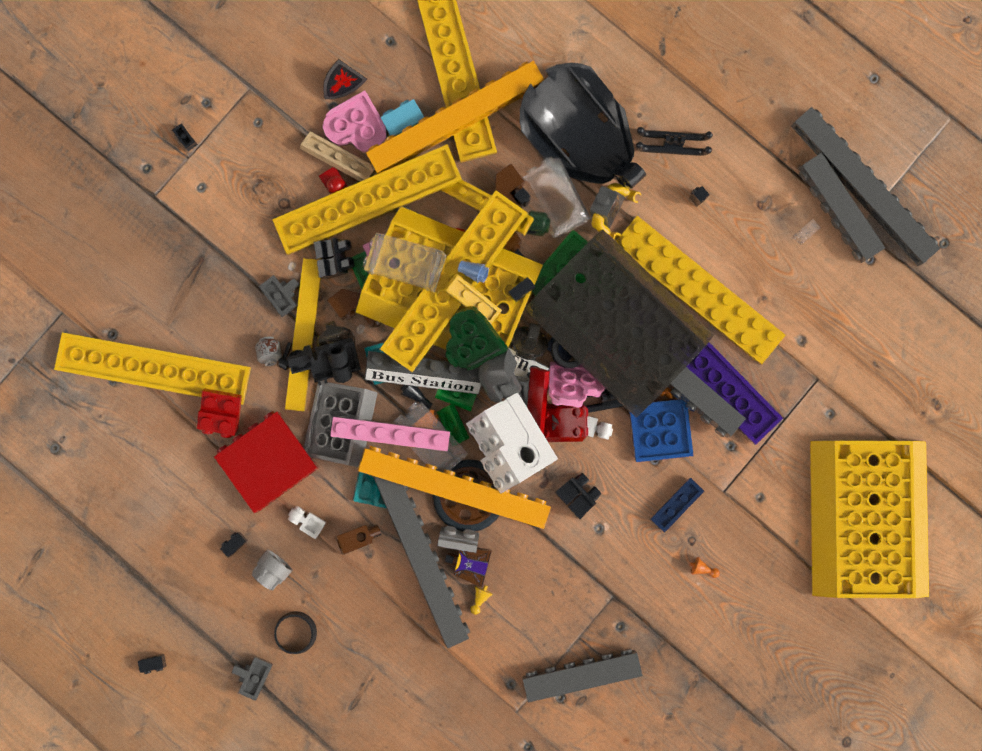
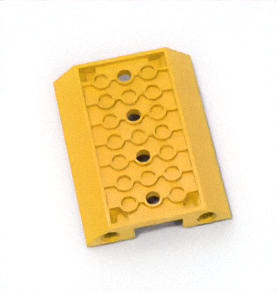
M401 206L391 221L361 291L356 313L395 329L428 284L425 281L426 276L436 273L465 232ZM502 249L490 265L485 282L477 283L474 288L497 307L502 303L508 305L509 311L506 314L500 313L491 325L509 348L532 291L516 303L508 292L527 277L535 285L543 265ZM398 259L401 262L400 267L392 269L389 265L390 261ZM461 305V307H460L458 310L463 309V308H466V307L463 306V305ZM450 322L433 345L446 350L447 343L452 337L449 332Z
M810 441L812 596L830 598L929 597L926 442ZM871 455H875L878 459V463L875 466L869 464L868 459ZM872 494L878 496V503L876 505H872L869 502V497ZM873 533L879 536V541L876 544L870 542V536ZM876 572L879 574L880 580L878 583L873 584L870 577Z

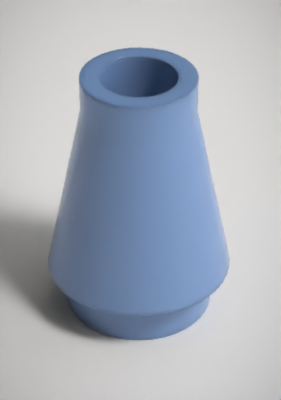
M462 260L459 264L458 272L463 273L477 283H484L489 268L485 267V264Z

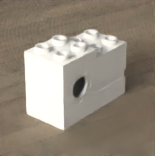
M519 393L513 394L466 423L469 432L474 436L480 450L486 456L480 461L500 494L558 459Z

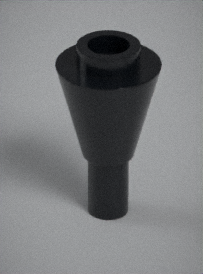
M402 385L400 388L402 390L401 395L421 403L428 410L433 405L424 397L418 386Z

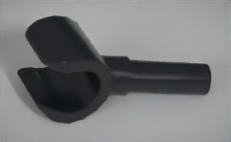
M290 342L287 343L283 356L278 360L279 367L287 370L289 367L287 357L292 346Z

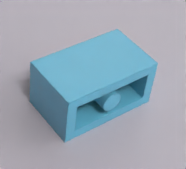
M414 99L411 101L406 100L397 109H390L383 113L381 120L390 136L399 135L404 128L410 125L413 127L419 124V120L424 118Z

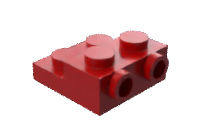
M204 388L202 391L201 409L198 411L197 429L202 430L203 434L220 433V436L223 438L235 436L239 429L242 395Z

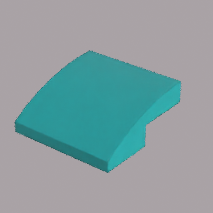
M359 472L352 501L386 508L373 476Z

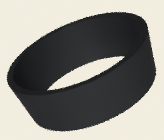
M298 611L283 615L275 627L274 637L276 644L282 651L289 654L306 652L313 646L317 637V628L314 621L307 614ZM289 617L302 618L311 629L309 644L298 652L287 651L280 645L277 639L276 632L279 624Z

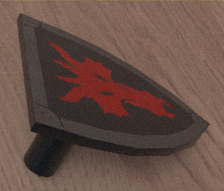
M338 59L329 69L324 79V98L326 100L347 96L361 87L367 81V78Z

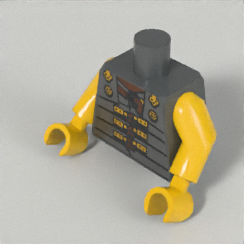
M616 182L611 183L607 188L601 186L590 208L593 228L603 236H606L608 243L617 244L615 237L619 238L621 235L617 232H610V227L625 197L629 201L638 203L635 200V195H641L640 192L632 189L629 190V188H625Z

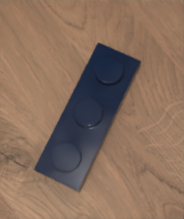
M689 478L650 520L665 533L701 496L704 490L692 478Z

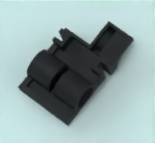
M353 337L315 347V352H312L310 345L304 346L303 351L295 350L287 357L292 374L311 369L314 382H318V385H321L320 381L323 380L325 384L328 383L327 379L334 378L338 383H345L352 378V372L361 370Z

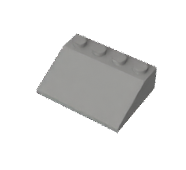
M320 381L321 385L317 384L304 449L312 458L358 467L367 441L331 437L333 416L372 421L378 392L330 382L325 384L324 381Z

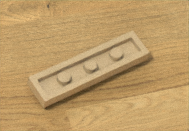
M311 131L300 145V149L360 182L372 177L375 172L373 166Z

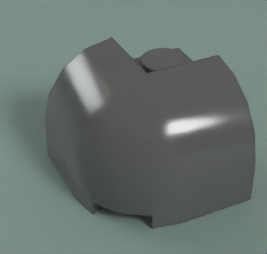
M509 348L506 352L488 360L479 367V381L489 399L493 402H501L504 396L520 393L522 389L513 373L517 362Z

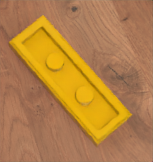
M455 274L443 289L466 308L470 306L476 307L491 324L502 311L458 274Z

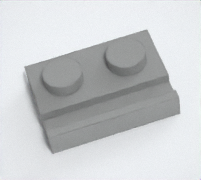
M442 526L438 546L476 553L479 533L470 529L460 531L452 526Z

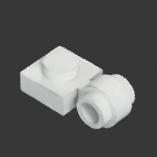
M588 416V437L593 438L596 432L598 433L597 437L609 440V436H612L613 432L612 424L601 422V425L597 426L598 419Z
M298 506L292 508L288 514V520L296 525L303 523L299 529L316 539L326 522L311 512L305 517L306 511Z

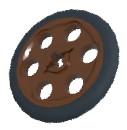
M465 459L445 468L446 470L456 472L455 476L462 478L463 475L467 476L469 472L474 471L478 474V480L475 483L480 484L481 481L491 483L492 488L497 489L481 461ZM433 495L434 508L438 516L445 524L455 527L456 530L464 531L470 529L475 532L481 531L489 527L499 517V515L491 512L481 514L478 508L456 502V505L450 508L445 504L446 498ZM461 510H469L471 517L468 520H462L460 518Z

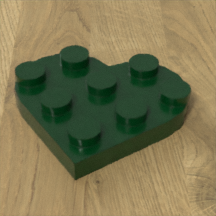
M476 307L463 308L453 314L449 328L452 337L446 346V357L454 367L457 368L459 366L472 370L507 351L508 346L488 319Z

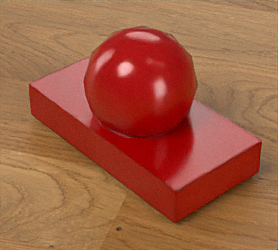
M335 167L319 175L320 180L330 194L348 187Z

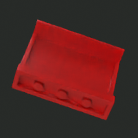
M271 411L265 415L263 422L260 424L256 422L248 428L249 432L245 435L241 433L232 440L234 443L228 447L227 445L222 446L216 451L218 454L214 456L253 513H258L319 469L317 463L312 460L282 418V414L278 411L275 413Z

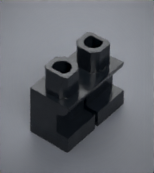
M331 238V240L314 242L316 259H321L317 261L319 278L330 279L347 274L348 270L355 267L354 259L346 257L345 251H349L352 248L350 240Z
M584 473L577 475L575 478H570L555 491L556 495L568 505L567 507L578 519H581L596 504L595 501L602 494L595 486L588 492L582 488L589 481Z

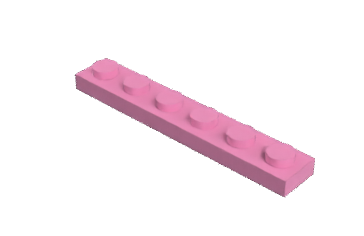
M333 416L331 437L448 451L450 431Z

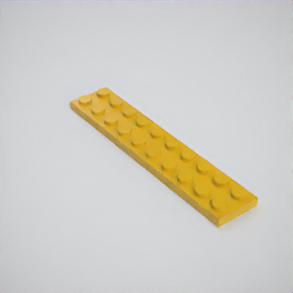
M417 0L445 107L448 108L452 105L453 101L468 97V94L475 89L480 90L457 1ZM488 117L453 135L460 163L497 154Z
M447 144L272 220L286 254L290 255L313 245L316 241H323L463 180Z
M495 191L380 350L413 373L448 325L453 314L462 305L443 289L455 274H458L472 287L477 285L476 281L458 272L460 262L463 260L485 264V267L489 268L528 213L501 193Z
M636 216L617 239V244H613L617 250L760 365L765 362L786 336L639 216Z
M62 332L54 370L202 397L204 388L242 395L241 405H244L251 367Z

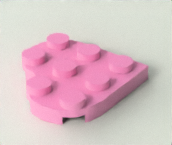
M366 91L331 109L326 114L323 122L324 133L331 142L337 146L352 143L363 153L368 152V149L375 144L380 145L384 143L387 138L385 125Z
M550 362L548 392L554 405L578 408L583 405L587 396H602V392L606 388L607 377L605 374L602 375L597 372V368L579 365L578 367L567 369L558 366L556 362Z

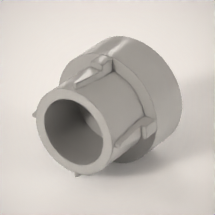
M267 549L257 562L258 565L252 571V576L265 588L273 591L293 570L282 558Z

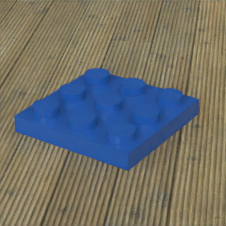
M679 399L629 405L635 462L694 456L688 408L685 406V401Z

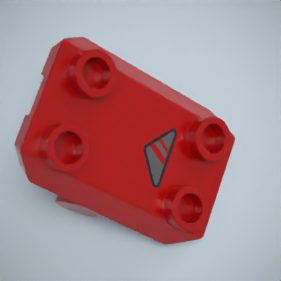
M547 404L544 428L546 440L548 442H583L588 436V408L584 404L578 408Z

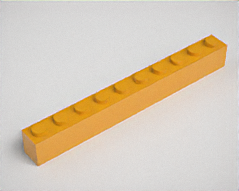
M534 60L530 63L528 61L519 65V69L513 72L510 70L504 73L502 78L497 81H489L481 90L475 89L471 91L468 97L453 101L450 107L438 109L435 115L430 118L426 116L419 120V124L413 127L411 125L407 126L399 135H391L386 138V142L371 146L366 154L376 173L379 174L410 160L521 99L530 83L535 89L544 78Z
M373 446L363 450L357 469L359 472L532 526L545 528L551 508L546 505L547 501L535 498V501L528 499L529 495L519 492H517V495L510 494V489L500 494L497 489L491 488V483L481 481L478 484L473 482L474 478L463 475L462 478L455 476L456 472L444 469V472L436 470L437 466L427 463L425 467L417 465L418 460L407 457L405 461L399 459V454L388 452V455L380 453V448Z

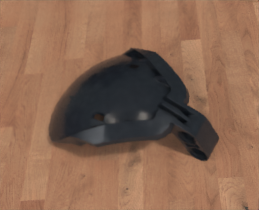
M564 63L546 69L545 72L548 77L535 89L530 83L520 107L521 131L539 156L555 173L596 184L607 183L615 179L625 188L632 189L646 176V172L639 164L631 162L635 151L625 109L617 102L612 92L591 66L580 63ZM602 113L608 120L604 123L598 117V114ZM562 148L569 153V157L561 150Z

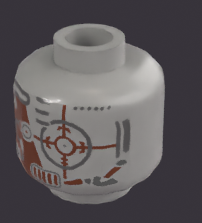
M263 337L255 345L257 360L265 364V366L276 365V362L282 357L280 343L274 337Z

